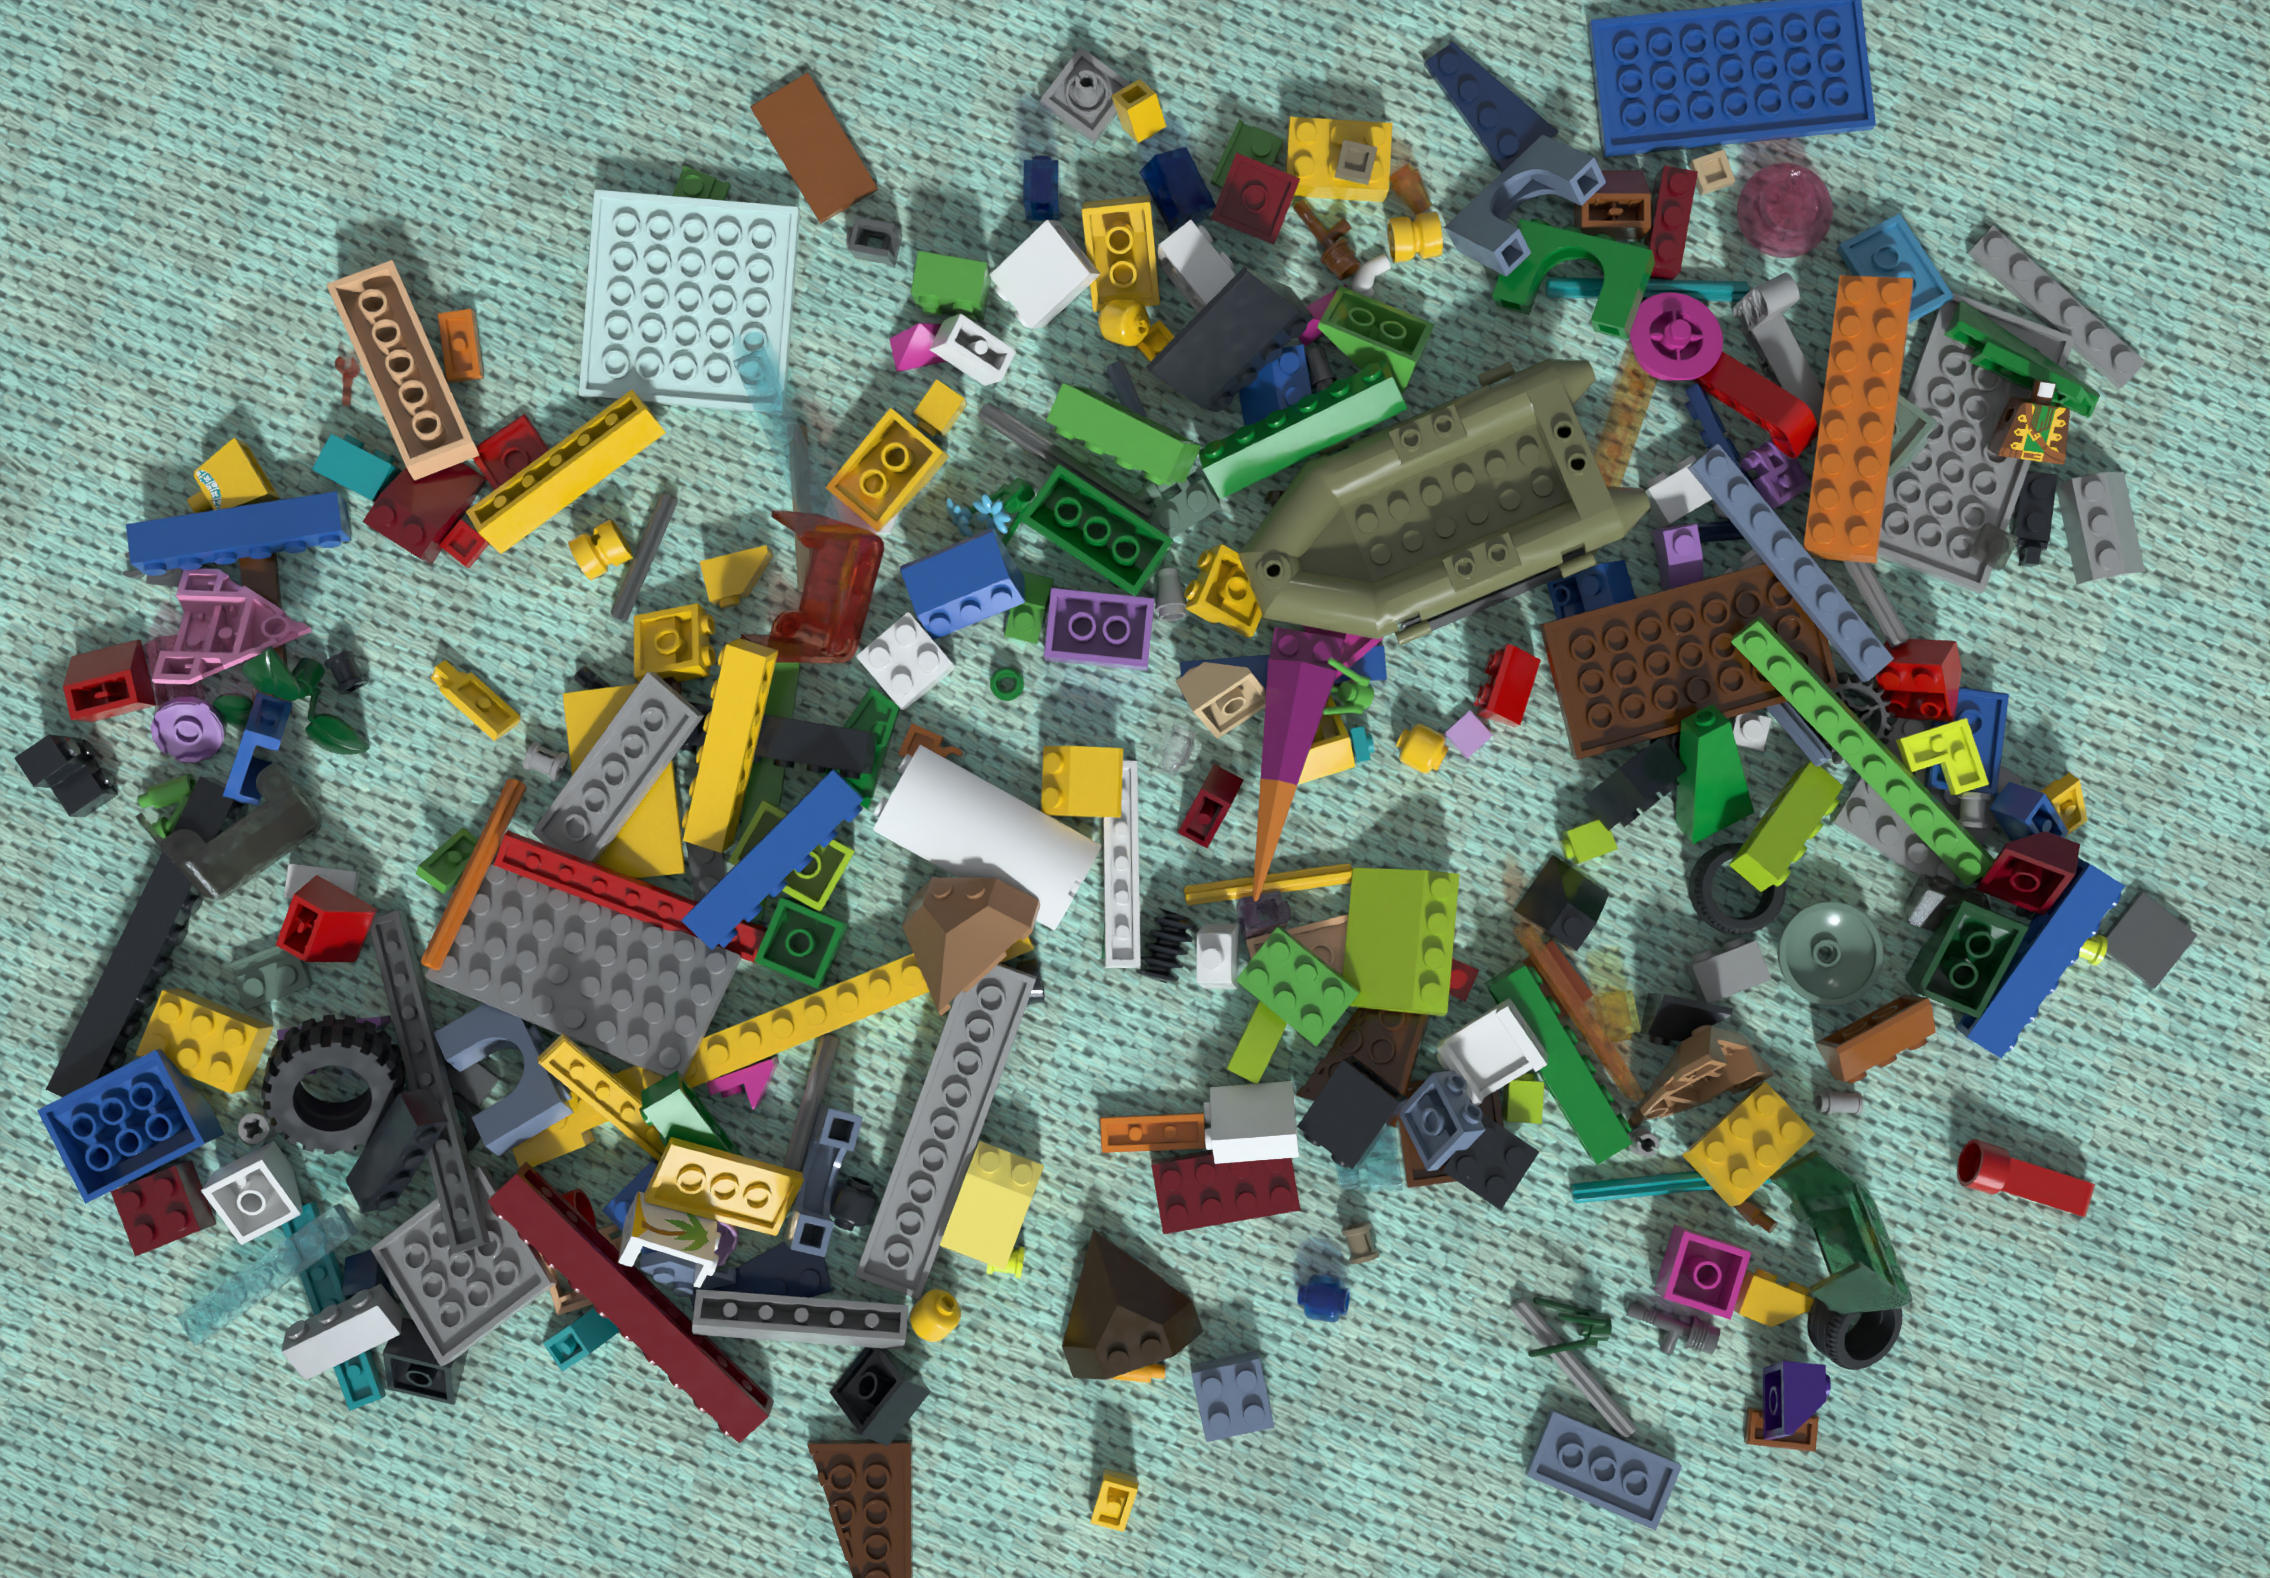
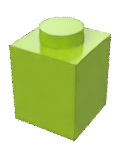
M1598 818L1561 831L1564 838L1559 840L1562 853L1566 859L1571 858L1573 864H1580L1618 849L1611 829L1608 831Z
M1526 1072L1504 1085L1502 1116L1505 1121L1542 1124L1544 1082L1535 1079V1073Z

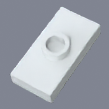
M288 864L284 898L292 899L294 893L316 875L357 897L360 876L358 871Z

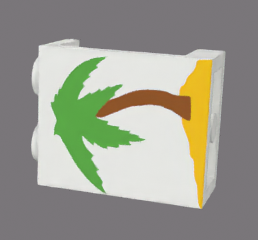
M638 1191L625 1217L618 1263L632 1267L642 1246L696 1262L693 1286L700 1288L706 1276L713 1275L718 1263L719 1256L714 1254L721 1237V1233L717 1232V1221L646 1203L644 1193Z

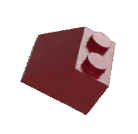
M2047 831L2008 842L1977 884L1976 890L2044 916L2075 876L2080 844Z

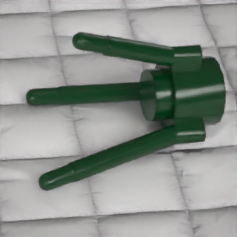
M1533 1298L1535 1304L1567 1312L1559 1313L1558 1318L1560 1320L1576 1322L1577 1333L1579 1336H1583L1584 1339L1530 1350L1528 1352L1529 1357L1543 1356L1583 1347L1597 1348L1598 1341L1609 1340L1612 1323L1608 1313L1595 1312L1594 1309H1583L1549 1299Z

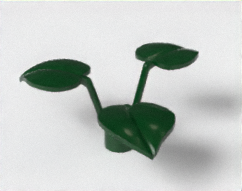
M272 646L245 662L242 667L243 675L260 692L273 694L271 697L282 698L287 701H295L298 698L303 699L306 696H311L307 716L311 723L307 725L305 731L310 739L326 751L343 755L359 754L369 750L370 746L365 744L358 733L341 718L326 713L316 716L317 698L321 693L317 685L325 675V669L319 662L311 658H301L293 671L290 672ZM224 693L213 701L212 706L220 712L225 721L244 732L254 703L243 694Z

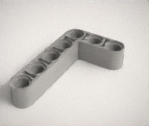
M1785 272L1747 293L1733 307L1734 318L1738 317L1743 326L1740 330L1750 349L1754 347L1758 355L1756 360L1765 377H1770L1773 383L1802 400L1813 412L1819 427L1824 392L1782 315L1800 298L1796 282L1790 274ZM1818 435L1804 449L1806 453L1812 454L1816 452Z

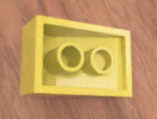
M979 1141L940 1246L1005 1271L1044 1165Z

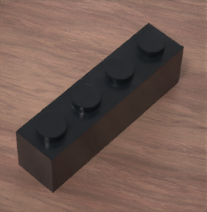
M431 1088L398 1094L345 1179L362 1213L375 1210L382 1212L396 1205L398 1198L411 1182V1178L420 1164L423 1163L429 1150L438 1140L440 1133L449 1120Z

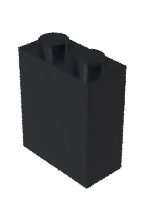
M1352 1055L1342 1060L1297 1127L1304 1132L1303 1136L1308 1142L1317 1147L1322 1146L1329 1151L1332 1160L1336 1164L1353 1170L1364 1162L1408 1097Z

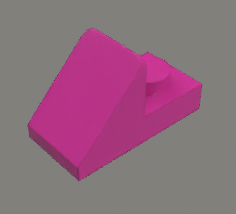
M777 1056L706 1082L710 1095L721 1092L722 1098L741 1092V1084H744L753 1110L759 1107L779 1064Z

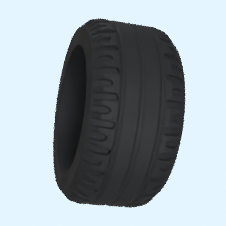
M1743 843L1722 844L1710 849L1696 862L1690 875L1689 897L1695 912L1706 924L1722 932L1746 934L1758 931L1777 917L1785 901L1786 881L1778 887L1773 884L1763 890L1760 903L1747 916L1739 918L1730 917L1717 907L1711 891L1714 874L1724 862L1734 858Z
M1861 1272L1846 1273L1827 1283L1815 1297L1808 1315V1336L1814 1347L1838 1366L1848 1370L1864 1369L1881 1360L1895 1344L1902 1326V1306L1895 1293L1873 1277ZM1864 1308L1857 1324L1846 1333L1854 1316Z

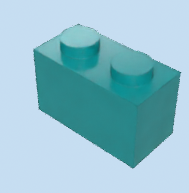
M331 433L312 470L376 502L385 488L402 472L401 469L392 465L395 459L377 449L373 455L362 450L365 443L348 434H345L344 438L341 439Z

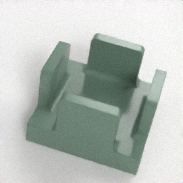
M1900 394L1888 474L1890 479L1896 475L1901 467L1906 469L1928 443L1927 436L1938 424L1934 418Z

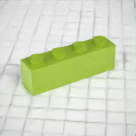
M1811 761L1807 762L1789 778L1731 860L1729 866L1760 892L1773 884L1776 887L1780 886L1791 873L1788 869L1791 862L1795 863L1806 852L1807 847L1804 844L1807 839H1812L1823 827L1824 824L1820 821L1822 817L1829 815L1839 804V800L1836 797L1844 786L1821 766L1817 767Z

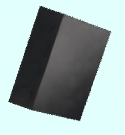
M1244 266L1164 347L1146 368L1153 375L1201 408L1218 413L1230 406L1234 396L1243 387L1252 384L1256 380L1258 372L1267 363L1275 361L1281 355L1282 349L1292 339L1304 333L1307 324L1314 316L1291 287Z

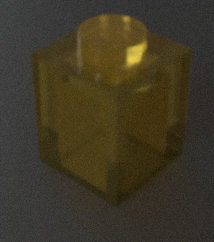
M1625 988L1592 996L1600 1036L1610 1037L1611 1042H1620L1632 1039L1631 1033L1641 1031L1633 990Z

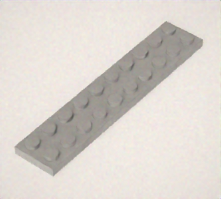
M998 963L967 993L962 990L954 998L855 1277L918 1300L921 1298L1037 978L1036 976Z

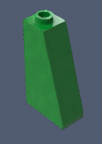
M1713 704L1682 719L1679 760L1687 770L1678 777L1680 785L1677 786L1675 821L1678 828L1695 844L1753 814L1754 809L1730 721Z

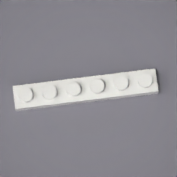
M1123 761L1121 818L1103 817L1105 968H1140L1137 761Z

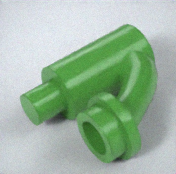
M190 773L149 786L147 793L137 797L141 808L153 805L156 809L178 803L177 809L169 819L167 817H160L157 822L152 823L153 834L159 842H168L196 785L195 777Z

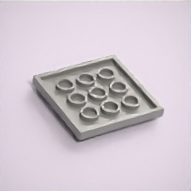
M1895 718L1891 724L1895 727L1894 730L1885 734L1890 740L1885 746L1904 765L1896 740L1931 729L1932 722L1929 720ZM2000 765L1997 795L2002 792L2008 782L2020 785L2023 779ZM1926 768L1911 772L1924 785ZM1859 776L1831 822L1946 895H1952L1961 879L1881 796ZM1927 788L1958 821L1961 799L1957 798L1958 794L1951 795L1950 791ZM1996 796L1990 797V800L1986 801L1985 822L1988 823V829L1965 828L1981 846L1997 822V819L1989 809Z
M479 1166L472 1172L491 1243L460 1254H452L437 1198L370 1248L440 1366L447 1365L557 1283L538 1250L532 1245L523 1242L519 1238L517 1230L506 1220L498 1218L492 1211L491 1205L487 1200L498 1188V1185L486 1166Z

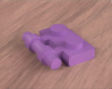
M1772 439L1764 442L1760 448H1754L1747 452L1741 460L1743 470H1754L1757 472L1759 477L1753 480V483L1758 493L1772 510L1812 486L1798 459H1789L1787 455L1774 445Z

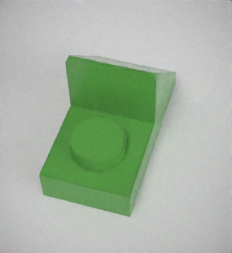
M1021 571L1025 582V603L1011 608L1004 637L1038 645L1054 579Z
M462 827L418 866L416 875L444 894L454 884L457 886L479 839Z

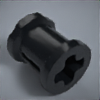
M351 650L336 654L324 662L326 669H331L339 685L337 688L339 695L349 694L368 683L367 678L361 676L353 660L355 654Z

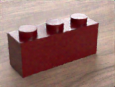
M1664 165L1655 177L1651 198V228L1644 238V245L1652 250L1655 261L1650 276L1652 279L1673 280L1681 272L1698 171Z

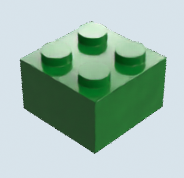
M781 897L754 962L817 989L824 987L850 923L823 911L819 912L792 898Z

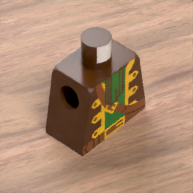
M2035 379L2030 399L2011 397L1991 438L1988 450L2003 457L2064 465L2070 410L2060 403L2052 402L2057 383Z

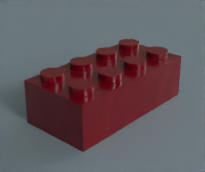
M1212 1149L1151 1160L1163 1234L1301 1211L1292 1158L1215 1164Z

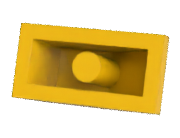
M764 545L700 561L709 601L714 605L720 604L722 609L740 605V599L750 595L773 557L772 549Z

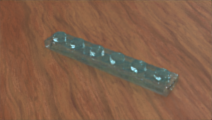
M763 347L733 360L734 366L817 551L849 538L829 491L825 488V482L765 348Z
M341 1203L334 1205L177 1316V1319L193 1345L197 1346L359 1232Z

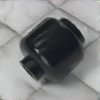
M849 1176L847 1180H840L836 1184L830 1201V1215L835 1218L834 1225L844 1230L853 1231L854 1226L862 1227L868 1224L878 1201V1196L873 1191V1184L854 1176Z

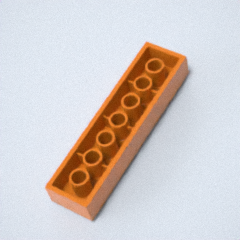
M1839 276L1803 546L1811 558L1877 564L1913 293V278Z

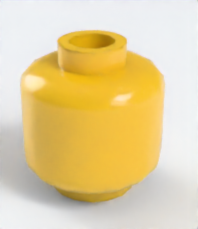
M1114 299L1108 302L1101 310L1098 325L1104 339L1108 342L1123 346H1136L1146 337L1150 328L1148 313L1142 304Z
M1421 723L1414 725L1411 731L1404 728L1396 744V747L1401 749L1399 754L1400 761L1425 774L1429 773L1432 769L1436 771L1439 769L1449 749V746L1445 745L1446 738L1442 733Z
M932 1289L925 1293L910 1311V1322L913 1330L919 1337L930 1342H938L944 1339L961 1320L959 1303L949 1292L941 1289Z

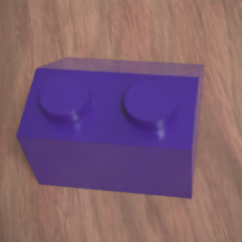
M1782 1361L1763 1368V1439L1773 1440L1792 1435L1826 1402V1396H1829L1831 1390V1380L1829 1375L1826 1374V1365Z

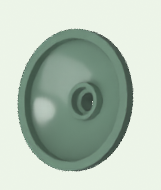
M1820 902L1801 909L1787 922L1779 939L1777 955L1781 973L1794 992L1816 1004L1839 1006L1859 999L1872 988L1881 972L1884 953L1882 940L1877 928L1863 912L1853 906L1840 902ZM1823 946L1828 949V956L1825 959H1821L1818 955L1819 949Z

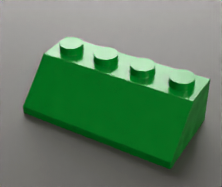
M1060 464L1055 468L1020 518L1021 522L1134 597L1153 577L1170 552L1174 541Z

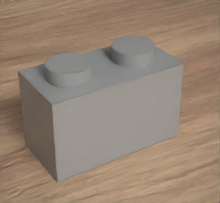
M1739 936L1723 943L1725 948L1712 953L1711 949H1706L1691 955L1693 961L1684 964L1700 1002L1711 1004L1772 979L1756 940H1744L1743 936Z

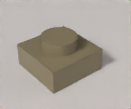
M1343 140L1335 178L1368 185L1377 147Z

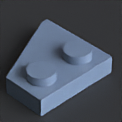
M660 1251L641 1255L640 1268L679 1297L691 1296L697 1289L708 1290L735 1284L737 1272L730 1267L722 1271H714L712 1276H706L701 1287L698 1288L693 1286L696 1262Z

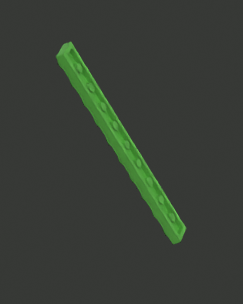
M1760 615L1732 636V644L1967 886L1986 873L1995 859Z

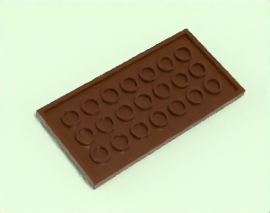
M1766 563L1539 624L1574 760L1681 731L1682 719L1711 704L1726 718L1787 702L1788 700L1731 642L1733 635L1759 615L1830 689L1838 688L1839 685L1828 639Z

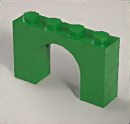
M1533 218L1531 221L1519 219L1517 228H1519L1531 254L1507 277L1502 274L1499 275L1492 294L1496 306L1530 315L1540 284L1551 268L1566 260H1586L1595 264L1604 274V283L1591 317L1594 332L1628 340L1655 264L1652 250L1639 242H1630L1629 244L1616 242L1613 237L1605 234H1597L1596 237L1586 235L1581 230L1571 226H1564L1563 229L1552 227L1548 222Z

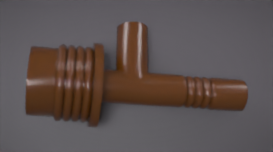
M1304 200L1297 202L1293 210L1303 220L1325 250L1320 258V262L1326 265L1330 272L1334 273L1340 281L1350 277L1358 270L1361 262L1355 256V252L1349 246L1350 242L1347 239L1337 241L1352 229L1345 218H1342L1329 230H1326Z

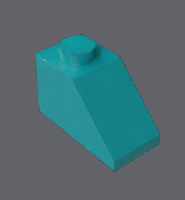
M593 1307L546 1340L543 1345L560 1370L564 1371L591 1354L619 1333V1330L608 1317H602Z

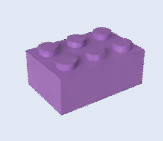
M1051 588L1044 652L1045 660L1147 671L1155 598Z

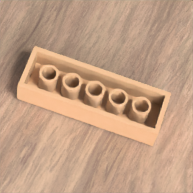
M393 260L327 283L326 285L413 480L415 481L479 456Z

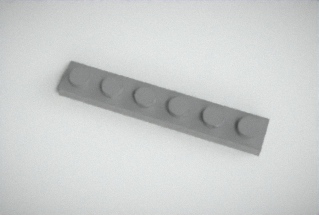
M1994 226L1989 228L1967 252L1974 261L2049 328L2075 337L2072 348L2116 388L2124 387L2144 365L2145 361Z

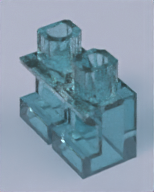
M1388 1126L1360 1166L1353 1170L1349 1167L1337 1169L1339 1187L1341 1189H1358L1361 1194L1371 1191L1388 1190L1390 1192L1403 1190L1394 1127Z

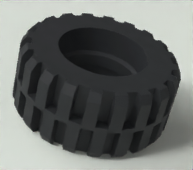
M335 1014L323 1015V1021L316 1022L315 1018L308 1019L302 1022L300 1030L297 1027H292L284 1035V1040H278L272 1048L271 1057H268L261 1090V1098L264 1100L262 1108L265 1116L271 1118L270 1125L277 1133L284 1131V1140L292 1145L299 1142L303 1144V1150L314 1152L315 1149H322L324 1154H335V1150L344 1149V1153L356 1151L359 1144L366 1147L398 1094L404 1092L406 1071L404 1062L401 1060L402 1054L398 1045H391L392 1037L385 1030H381L378 1033L375 1031L376 1024L365 1020L363 1024L358 1023L355 1016L345 1015V1019H335ZM342 1066L360 1074L368 1083L369 1088L352 1100L327 1102L308 1093L300 1080L307 1073L317 1068Z

